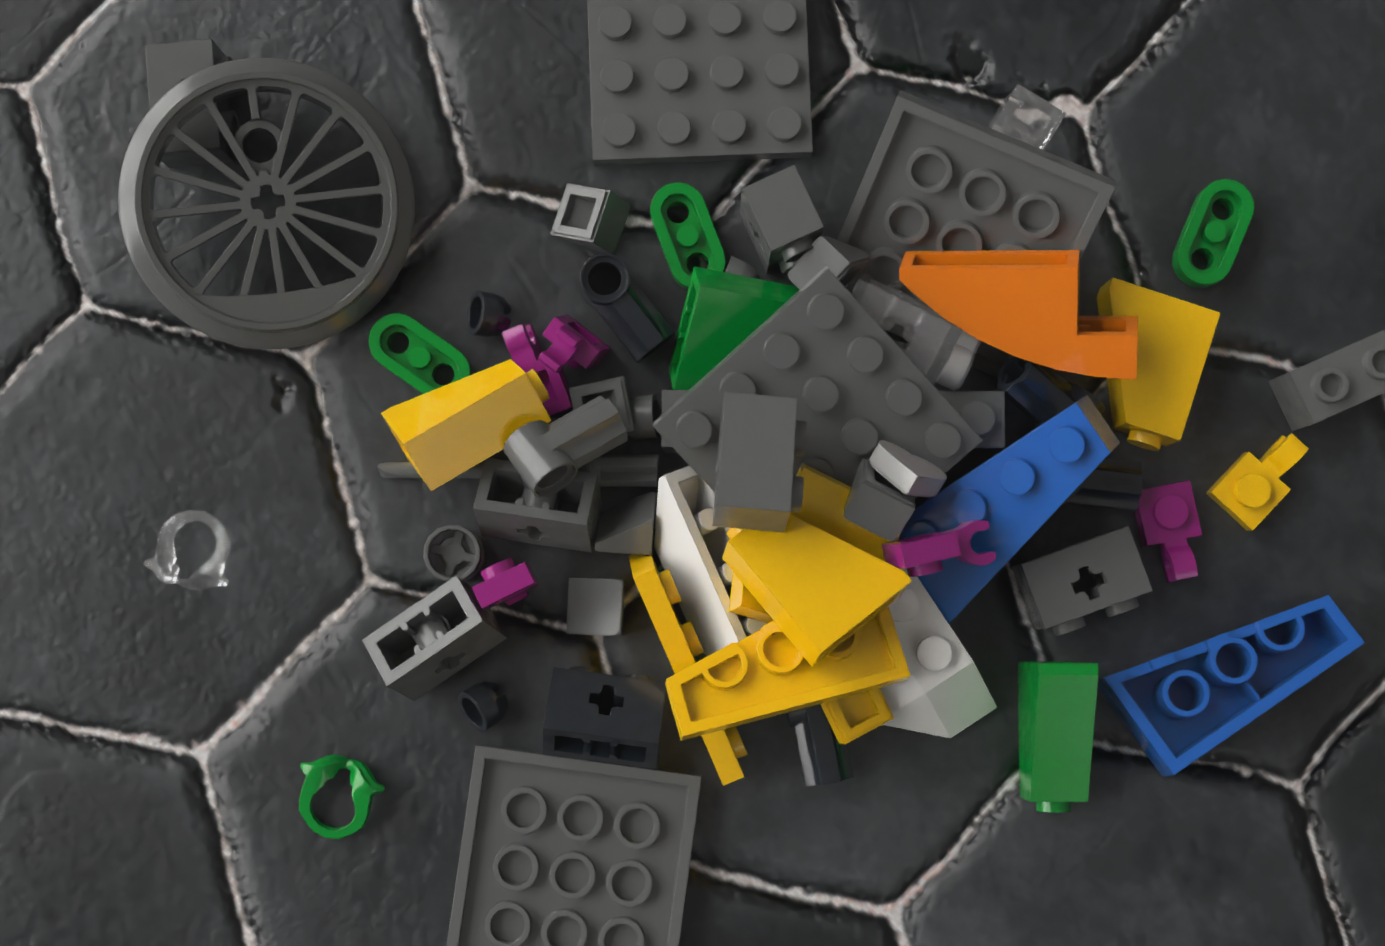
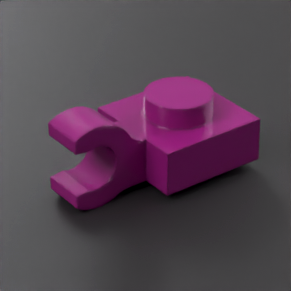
M569 314L555 316L542 335L553 344L539 355L538 360L555 373H559L566 365L574 369H578L581 365L588 369L599 365L611 347Z
M520 324L503 331V338L513 361L525 372L533 369L544 384L550 399L542 404L548 415L551 416L572 409L570 386L564 370L562 369L559 373H555L538 360L540 344L532 324L526 326Z
M1184 481L1142 489L1138 508L1134 511L1142 548L1159 545L1163 572L1167 583L1198 576L1196 560L1186 540L1202 536L1191 482Z
M968 520L950 530L935 531L881 544L885 562L897 568H907L909 577L922 576L944 570L942 564L944 559L957 557L958 560L968 565H987L996 559V554L992 551L975 553L970 545L971 537L975 532L990 529L989 522L985 520Z
M511 557L481 571L484 582L473 586L472 589L481 608L490 609L502 602L510 606L528 597L527 590L539 585V582L529 563L523 562L516 566Z

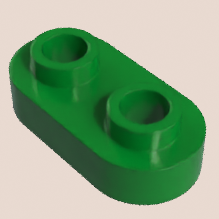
M1221 179L1212 182L1197 195L1172 255L1174 272L1184 284L1194 288H1207L1222 280L1231 270L1254 213L1252 195L1243 184L1231 179ZM1214 203L1222 204L1227 209V219L1221 220L1215 217L1212 212ZM1193 253H1201L1207 259V268L1205 270H1200L1193 265L1191 259Z
M680 182L663 186L656 192L651 201V221L673 279L680 287L688 291L692 272L687 268L688 261L694 257H701L708 263L707 269L724 272L725 254L704 199L699 191L691 185ZM674 207H683L687 210L689 216L682 223H674L668 218V212Z
M400 313L386 315L380 318L370 331L368 343L374 359L422 394L445 386L437 384L435 379L437 371L442 367L448 366L453 368L454 379L452 382L472 375L469 361L458 349L410 316ZM400 335L407 336L409 339L408 349L400 354L393 353L391 350L393 339Z

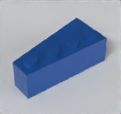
M1088 395L939 491L937 496L930 497L915 507L898 540L935 531L950 530L968 520H985L989 522L990 529L975 532L971 537L970 545L975 553L983 551L995 552L996 559L987 565H968L958 560L957 557L942 560L944 570L917 576L948 624L973 600L1120 443Z
M1327 595L1127 670L1100 679L1097 687L1162 777L1171 776L1184 769L1365 642L1331 597Z

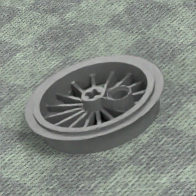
M246 58L220 63L189 76L170 89L153 105L137 127L125 153L119 179L118 210L123 238L136 270L150 291L170 312L194 329L226 343L256 349H286L316 343L342 332L363 318L385 296L396 280L410 247L414 228L415 198L410 169L398 139L383 116L363 95L339 78L307 64L278 58ZM257 92L291 95L282 132L273 123L260 119ZM248 93L251 121L243 124L234 137L215 103ZM300 98L330 112L329 118L283 177L280 178ZM207 108L250 181L245 180L180 129L195 115ZM338 120L342 121L361 142L362 146L289 185L290 181ZM266 132L275 139L277 151L272 159L267 162L258 163L250 160L245 155L243 149L244 142L250 134ZM176 137L238 184L243 190L160 168L159 165L169 144ZM365 154L369 155L379 182V186L295 195L301 189ZM159 176L240 199V201L154 210L155 180ZM270 188L275 197L285 199V206L276 208L275 218L265 219L262 210L252 208V201L261 199L262 189ZM380 195L382 204L380 228H373L296 206V204ZM242 210L241 213L166 253L156 226V220ZM293 215L375 237L377 241L366 265L362 268L356 265ZM248 220L197 287H193L174 266L173 261ZM286 224H290L355 274V277L322 285ZM257 227L240 295H205L206 289L252 230ZM277 229L282 233L313 288L286 292ZM268 230L277 293L249 295L265 231Z

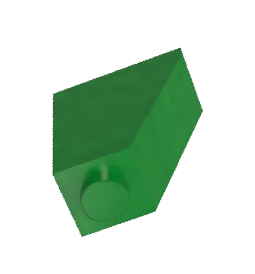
M694 266L668 367L673 390H690L795 295L799 289L792 285Z
M1018 661L1020 797L1029 802H1036V811L1071 812V802H1088L1098 686V663Z

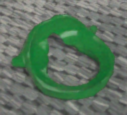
M336 754L327 755L313 762L300 763V768L306 777L299 796V812L306 824L315 833L324 838L340 839L354 835L365 827L370 816L374 795L385 790L384 785L377 783L370 768L365 763ZM347 768L351 771L350 785L352 786L351 793L355 805V816L348 825L330 827L323 824L315 816L312 809V799L314 794L326 784L327 780L334 778L339 769Z

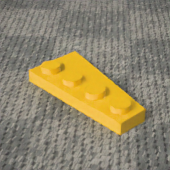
M631 554L628 557L634 581L672 669L676 674L696 663L695 656L704 653V650L692 622L688 621L681 624L673 604L682 601L669 569L659 573L652 555ZM737 727L701 735L722 785L724 786L743 778L744 774L738 758L748 755Z
M887 607L814 666L807 662L773 620L762 626L759 631L739 642L731 643L666 679L665 686L680 740L682 741L907 681L911 675L889 607Z

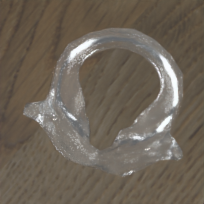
M198 510L179 512L164 522L158 535L155 556L146 560L144 566L151 569L158 580L163 583L178 584L189 590L227 586L229 581L223 575V569L229 555L230 538L225 526L215 516ZM192 521H201L209 525L214 531L217 539L216 550L212 558L204 563L199 571L193 573L189 579L180 578L178 576L179 567L175 564L174 537L178 529L184 524Z

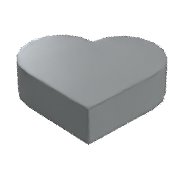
M959 328L936 372V383L953 391L959 390L972 366L981 341Z
M885 440L879 441L869 458L871 466L905 495L920 497L937 496L947 479L946 474L931 462L912 455L900 446Z

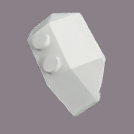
M687 466L659 478L654 548L664 570L669 569L682 599L679 604L687 622H692L704 654L709 656L727 645L737 643L759 631L762 626L768 623L729 612L733 571L722 559L727 542L730 540L726 535L730 528L712 526L715 492L691 466Z
M899 568V569L905 571V573L908 575V573H907V568H906V569ZM917 576L910 577L912 582L903 594L888 607L911 676L907 681L880 688L894 716V719L883 725L952 738L996 709L997 706L974 661Z

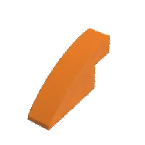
M1080 250L905 252L899 267V280L941 317L976 339L1017 358L1052 369L1092 377L1137 380L1138 316H1079Z

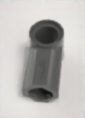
M600 395L550 424L537 420L521 426L508 437L503 451L535 497L545 498L564 489L574 479L578 468L628 440L627 429L612 402Z

